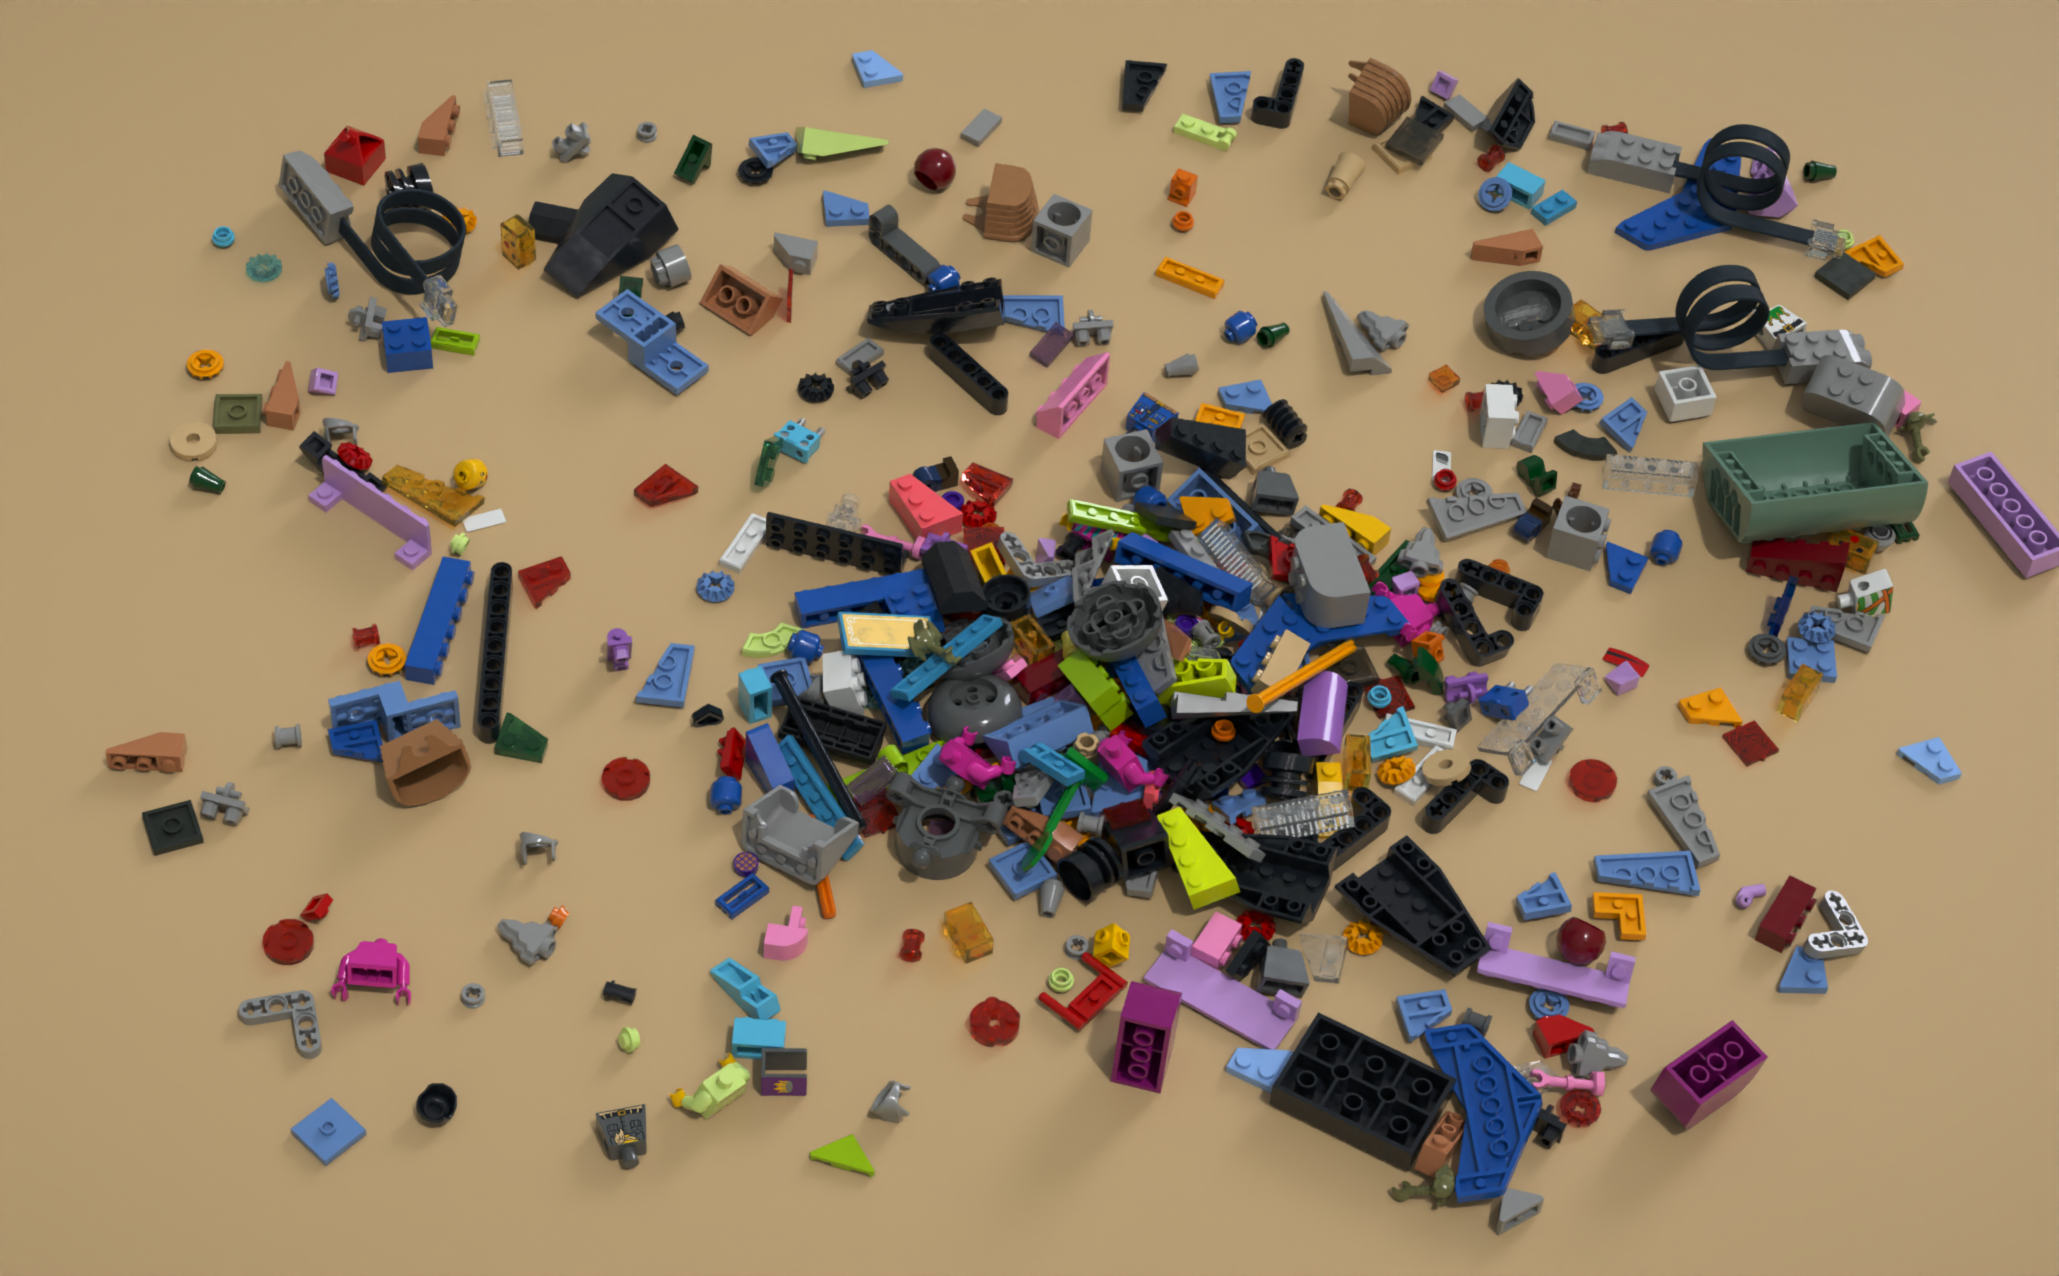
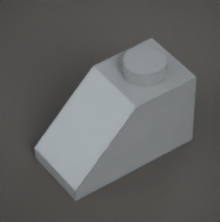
M775 232L774 252L788 270L811 275L817 259L818 241Z

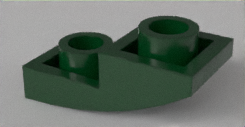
M1418 647L1417 657L1413 658L1414 671H1418L1420 681H1426L1427 686H1431L1433 695H1443L1444 676L1438 662L1426 649Z

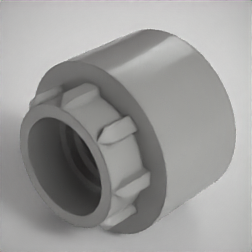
M678 244L657 251L656 257L651 258V270L660 286L668 285L671 288L691 280L688 262Z

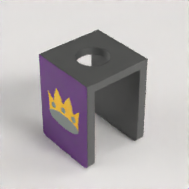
M762 1048L761 1096L807 1095V1074H765V1070H806L807 1049Z

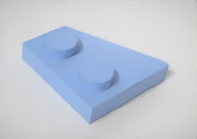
M873 50L852 54L853 64L864 88L903 81L902 72Z
M1940 737L1900 747L1897 751L1898 757L1902 759L1905 756L1915 763V769L1928 775L1938 785L1960 779L1962 774Z
M1237 1048L1227 1064L1225 1072L1271 1093L1272 1086L1287 1064L1293 1051Z

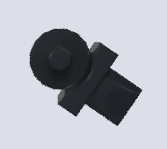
M855 360L852 363L853 370L849 372L850 376L853 377L850 380L851 385L847 386L846 390L849 394L855 391L861 399H864L873 391L868 384L872 381L878 389L882 388L889 381L884 372L886 364L882 360L871 367L868 361L863 363L860 360Z
M1551 1104L1548 1105L1546 1110L1541 1108L1532 1131L1541 1134L1539 1138L1540 1144L1549 1149L1556 1142L1560 1144L1567 1124L1559 1121L1560 1117L1552 1114L1555 1106Z

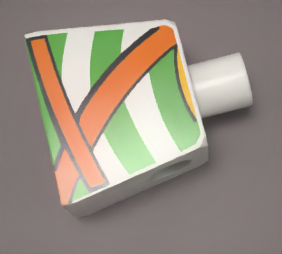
M1882 569L1852 579L1849 582L1848 593L1837 595L1838 607L1840 609L1850 607L1853 614H1855V611L1864 612L1865 616L1890 613L1894 586L1887 570Z

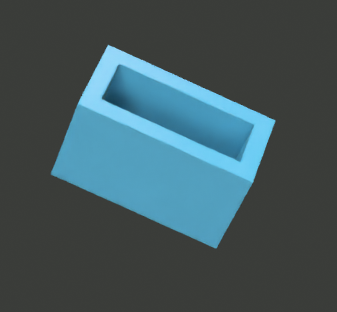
M1510 162L1496 176L1509 182L1513 189V199L1511 201L1529 210L1543 195L1546 180ZM1496 189V192H1495V193H1497V194L1503 196L1502 194H1500V193L1498 192L1499 189Z
M761 666L738 673V703L749 724L772 717V686Z
M735 1017L732 1037L733 1057L762 1060V1048H785L786 1021Z

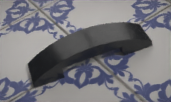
M315 431L299 446L303 454L323 474L322 458L327 455L331 459L339 461L349 471H354L367 483H372L382 493L388 488L387 484L369 472L365 475L360 470L352 468L343 462L340 456L331 450L332 444Z

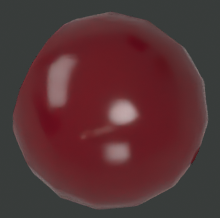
M930 148L918 155L914 163V174L924 186L938 191L945 189L953 182L956 176V164L952 155L946 150Z
M1571 917L1564 921L1558 929L1556 943L1563 958L1573 964L1584 965L1592 963L1601 956L1605 949L1606 937L1605 932L1579 918Z

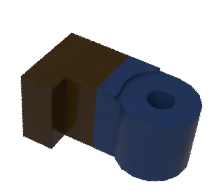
M952 456L943 458V463L930 467H920L912 474L934 492L958 486L959 470Z
M1536 497L1526 513L1518 519L1512 533L1528 543L1531 542L1550 523L1553 507Z

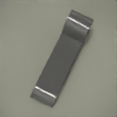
M886 205L869 216L868 234L872 244L920 284L928 282V276L941 266L938 260L898 228V214L891 205Z

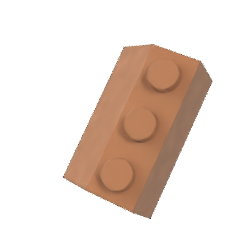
M720 264L700 304L747 334L753 335L774 317L783 298L737 269Z

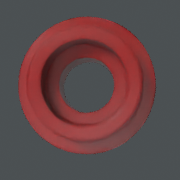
M1442 469L1435 474L1434 484L1438 489L1449 491L1456 486L1457 478L1453 471Z

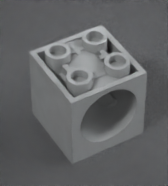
M1053 194L1033 220L1031 252L1070 267L1090 241L1093 210Z
M1147 429L1104 439L1101 471L1116 502L1133 499L1135 493L1144 486H1152L1160 491L1163 461L1157 449H1155V444Z
M1565 496L1553 527L1546 558L1591 571L1593 563L1598 564L1602 551L1598 549L1604 547L1608 534L1604 532H1608L1611 519H1608L1610 509Z

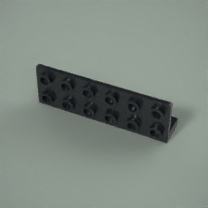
M768 512L766 515V545L773 548H780L797 554H805L886 575L902 573L908 559V551L903 550L902 543Z

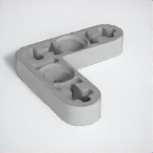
M1003 532L1000 535L996 545L1014 575L1025 580L1029 587L1046 586L1068 575L1072 577V568L1075 567L1074 561L1059 560L1035 563L1017 535L1011 532ZM1014 557L1020 558L1024 562L1018 561ZM1044 571L1050 572L1054 576L1048 575Z
M1827 891L1820 901V907L1834 931L1811 934L1803 944L1804 952L1814 959L1860 954L1868 944L1866 934L1844 897L1836 891ZM1839 919L1846 921L1849 926L1844 925ZM1831 940L1838 943L1840 947L1833 945Z
M300 990L245 1000L240 1004L239 1017L241 1022L246 1025H258L293 1019L299 1054L306 1059H313L320 1055L322 1045L314 997L309 991ZM300 1001H305V1006H300ZM289 1002H291L292 1009L288 1007ZM274 1004H282L284 1006L279 1012L270 1010V1007ZM261 1007H265V1013H262ZM248 1010H253L254 1014L248 1015ZM305 1020L313 1022V1025L307 1029L299 1026ZM311 1037L313 1045L311 1049H307L306 1038Z

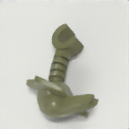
M1912 412L1906 419V425L1899 428L1903 432L1912 431L1914 443L1912 458L1918 464L1925 460L1924 456L1930 453L1929 449L1922 444L1920 430L1925 424L1934 425V423H1937V420L1932 418L1935 416L1934 413L1925 415L1922 412Z
M921 619L914 623V638L910 636L907 638L914 656L926 661L925 654L933 653L943 658L950 666H955L962 660L961 656L955 657L953 655L952 646H949L947 649L940 646L942 635L932 622H926L927 629L924 628Z
M1445 1164L1435 1173L1436 1179L1432 1185H1418L1416 1187L1411 1186L1408 1181H1402L1403 1189L1391 1188L1393 1198L1403 1201L1411 1196L1433 1194L1439 1199L1437 1207L1445 1206L1450 1196L1455 1192V1174L1449 1165Z

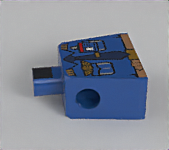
M1144 392L1127 415L1126 434L1147 429L1155 443L1156 429L1171 417L1178 418L1179 413Z

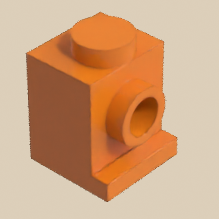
M1178 168L1171 179L1170 194L1167 200L1188 207L1196 194L1198 175Z
M1424 631L1411 640L1413 656L1417 657L1418 647H1423L1439 664L1444 660L1442 640L1445 639L1444 635Z

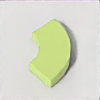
M781 622L776 629L763 634L750 633L742 648V656L766 658L787 651L792 633L796 634L799 630L803 629Z

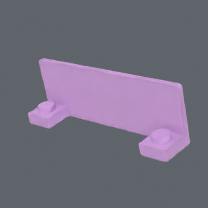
M327 455L322 458L325 482L308 495L309 502L324 512H328L343 499L406 541L407 543L395 552V559L412 571L432 555L430 525L425 518L417 516L407 506H402L393 500L390 495L382 493L372 483H367L354 471H349L343 467L339 461L331 459Z
M1488 922L1485 939L1490 945L1491 951L1479 959L1477 973L1487 977L1505 979L1511 983L1530 985L1536 989L1554 991L1561 995L1579 997L1586 1001L1604 1003L1610 1007H1626L1629 983L1636 957L1611 951L1606 972L1509 949L1508 945L1512 927Z
M1171 929L1166 936L1163 953L1144 976V981L1152 986L1181 992L1182 1003L1265 1049L1276 1050L1298 1020L1302 1001L1281 989L1275 995L1274 1001L1191 956L1193 941Z

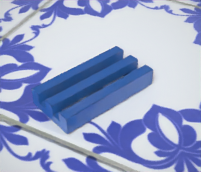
M751 873L715 900V905L718 908L721 907L722 912L728 913L729 918L733 920L769 893V887L754 873ZM753 882L756 883V884H754L753 886H751L749 889L744 890V889L747 888L749 885H751ZM738 894V897H736L734 900H732V901L729 902L728 904L726 903L727 901H729L731 898H733L734 896H736V895Z

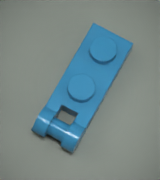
M1041 742L1032 745L1031 749L1025 748L1019 752V758L1024 764L1031 763L1066 787L1085 777L1084 769Z

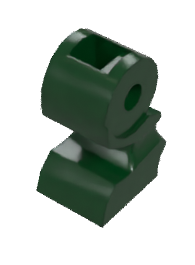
M1531 455L1517 462V471L1520 477L1527 480V485L1533 488L1534 494L1541 496L1556 489L1557 471L1550 470L1546 472L1544 461L1541 457Z

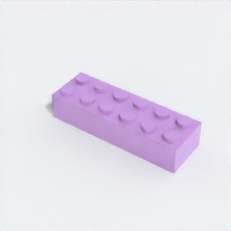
M1992 452L1954 465L1948 484L2025 578L2059 566V532Z

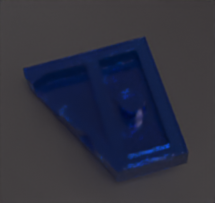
M1789 576L1782 598L1777 597L1773 608L1776 614L1771 613L1767 626L1771 627L1769 634L1778 637L1790 608L1799 578Z

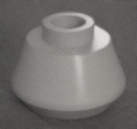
M1889 525L1866 527L1864 530L1866 545L1873 551H1884L1895 541V532Z

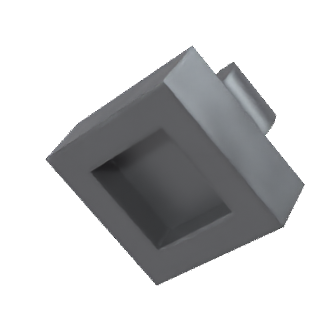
M1463 698L1455 704L1449 701L1442 707L1447 712L1444 719L1448 721L1449 728L1457 729V732L1472 720L1469 701Z

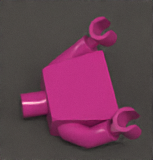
M1380 581L1371 589L1376 592L1375 596L1389 598L1409 621L1400 630V635L1393 636L1400 647L1410 644L1411 640L1424 631H1429L1433 624V617L1440 614V609L1436 602L1425 605L1417 594H1394L1388 591V587Z
M968 726L964 727L961 737L951 739L942 746L941 754L938 757L939 761L959 776L982 789H985L991 779L1001 776V773L1013 774L1016 761H1011L1010 756L1002 757L1001 766L991 765L966 745L971 746L974 744L977 732H967L970 728Z
M1123 730L1118 735L1105 738L1098 743L1097 753L1100 764L1128 793L1132 792L1139 785H1151L1154 783L1162 787L1169 777L1160 768H1157L1154 774L1145 773L1138 757L1128 747L1132 738H1127L1125 736L1126 732Z
M378 938L375 942L362 941L355 950L342 957L336 978L339 981L331 988L334 999H336V994L340 991H343V1001L348 999L349 993L345 986L346 982L349 985L397 988L398 985L400 989L396 992V1004L399 1006V998L406 996L408 998V1005H410L411 992L407 989V986L410 985V965L401 953H397L396 944L388 943L383 938Z

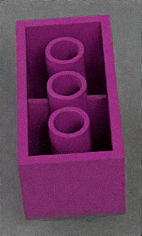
M1131 981L1120 1016L1110 1082L1161 1093L1176 1035L1182 1000L1181 992Z
M1732 1020L1665 1066L1650 1091L1685 1129H1690L1738 1095L1752 1081L1768 1056Z

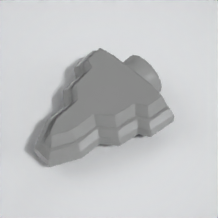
M1362 310L1357 314L1360 324L1369 331V337L1374 340V345L1381 351L1385 352L1392 346L1398 349L1405 342L1407 337L1405 332L1409 328V324L1401 319L1395 320L1389 316L1380 317L1374 312Z
M1423 527L1416 534L1415 540L1409 542L1406 549L1400 551L1397 559L1401 567L1409 569V571L1412 570L1417 578H1424L1427 575L1435 576L1443 572V561L1439 559V550L1435 547V536L1432 529Z
M502 919L497 925V929L502 936L513 942V950L520 954V959L529 965H534L541 956L548 959L556 948L557 941L554 937L558 926L547 922L539 924L533 921L524 924L510 919Z
M1587 1030L1580 1033L1577 1043H1571L1567 1050V1060L1571 1064L1572 1076L1576 1079H1586L1592 1071L1601 1072L1604 1069H1616L1627 1065L1629 1057L1619 1048L1609 1046L1605 1039L1598 1038L1596 1032Z

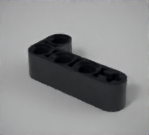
M1291 58L1286 61L1276 98L1258 96L1253 100L1251 119L1254 123L1279 129L1290 126L1302 83L1303 61L1297 58Z
M1463 559L1459 562L1455 577L1459 584L1465 583L1478 592V596L1514 609L1511 619V625L1514 629L1527 631L1531 628L1540 611L1544 592L1541 587L1472 559Z
M1450 578L1443 580L1434 598L1468 661L1474 666L1481 667L1504 658L1514 644L1513 635L1507 630H1498L1487 634L1460 584Z
M1474 759L1470 761L1471 770L1462 781L1458 782L1455 780L1451 782L1452 785L1445 786L1425 807L1422 820L1423 829L1429 834L1440 833L1477 795L1493 804L1502 803L1506 798L1509 786L1508 777L1484 760Z
M1358 787L1352 792L1349 811L1354 818L1349 821V825L1345 824L1322 842V844L1337 847L1333 871L1388 829L1391 816L1390 806L1366 787Z

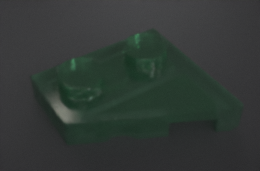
M773 436L764 440L754 485L764 487L773 481L775 475L774 467L784 441L783 437Z
M507 712L494 747V754L542 763L548 747V738L513 714Z

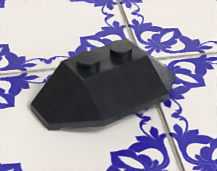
M1517 78L1495 101L1481 128L1499 145L1520 150L1535 124V112L1532 101L1534 98L1533 91Z

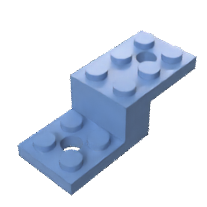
M628 289L595 312V317L599 322L628 342V360L674 394L678 395L709 371L708 364L676 342V323ZM624 314H625V315H630V314H632L633 316H631V317H624V316H622V315H624ZM673 367H674V368H679V367H680V368H682V369H681V370H673V369H671V368H673Z
M400 681L328 699L332 729L376 720L377 725L382 724L388 742L436 719L443 723L445 727L447 726L449 730L461 727L459 700L456 690L407 702Z

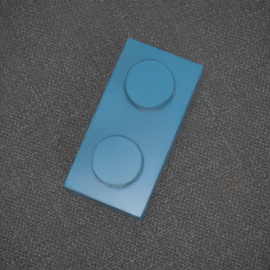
M1562 189L1532 207L1531 214L1546 226L1575 209L1577 201Z

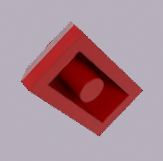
M1558 1014L1551 1017L1544 1016L1536 1020L1532 1035L1544 1059L1567 1053L1569 1045L1577 1043L1580 1033H1583L1584 1030L1595 1031L1589 1026Z

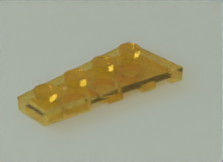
M396 465L382 476V483L453 527H456L484 504V496L478 494L476 497L466 494L467 490L457 487L455 490L445 486L443 481L438 479L428 480L424 478V474L400 465Z

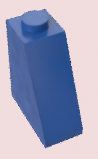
M766 723L746 731L745 762L766 794L779 785L794 792L795 779L769 724Z

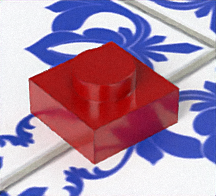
M327 893L312 897L300 916L306 922L316 919L321 920L328 914V907L333 902V899Z

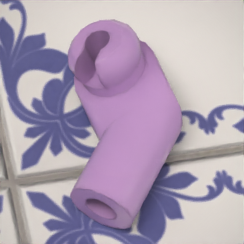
M1757 884L1742 887L1736 896L1737 905L1745 909L1752 904L1754 897L1765 896V885Z

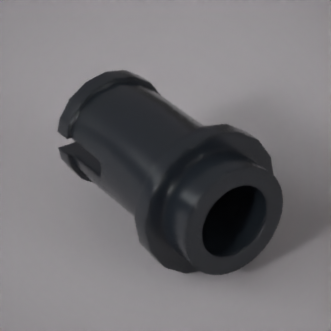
M612 980V982L607 981L603 990V996L607 997V1000L612 998L632 1005L637 989L616 984L615 980Z

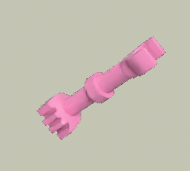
M869 525L861 526L864 535L902 543L903 550L911 552L912 558L922 559L923 554L920 553V548L926 540L925 537L918 536L913 544L899 540L894 535L889 537L879 534Z
M1533 1069L1529 1073L1530 1077H1536L1539 1080V1083L1533 1082L1531 1084L1536 1090L1548 1086L1562 1087L1567 1091L1583 1089L1590 1090L1593 1096H1602L1605 1090L1604 1072L1592 1071L1589 1080L1576 1079L1572 1075H1565V1077L1549 1076L1540 1069Z

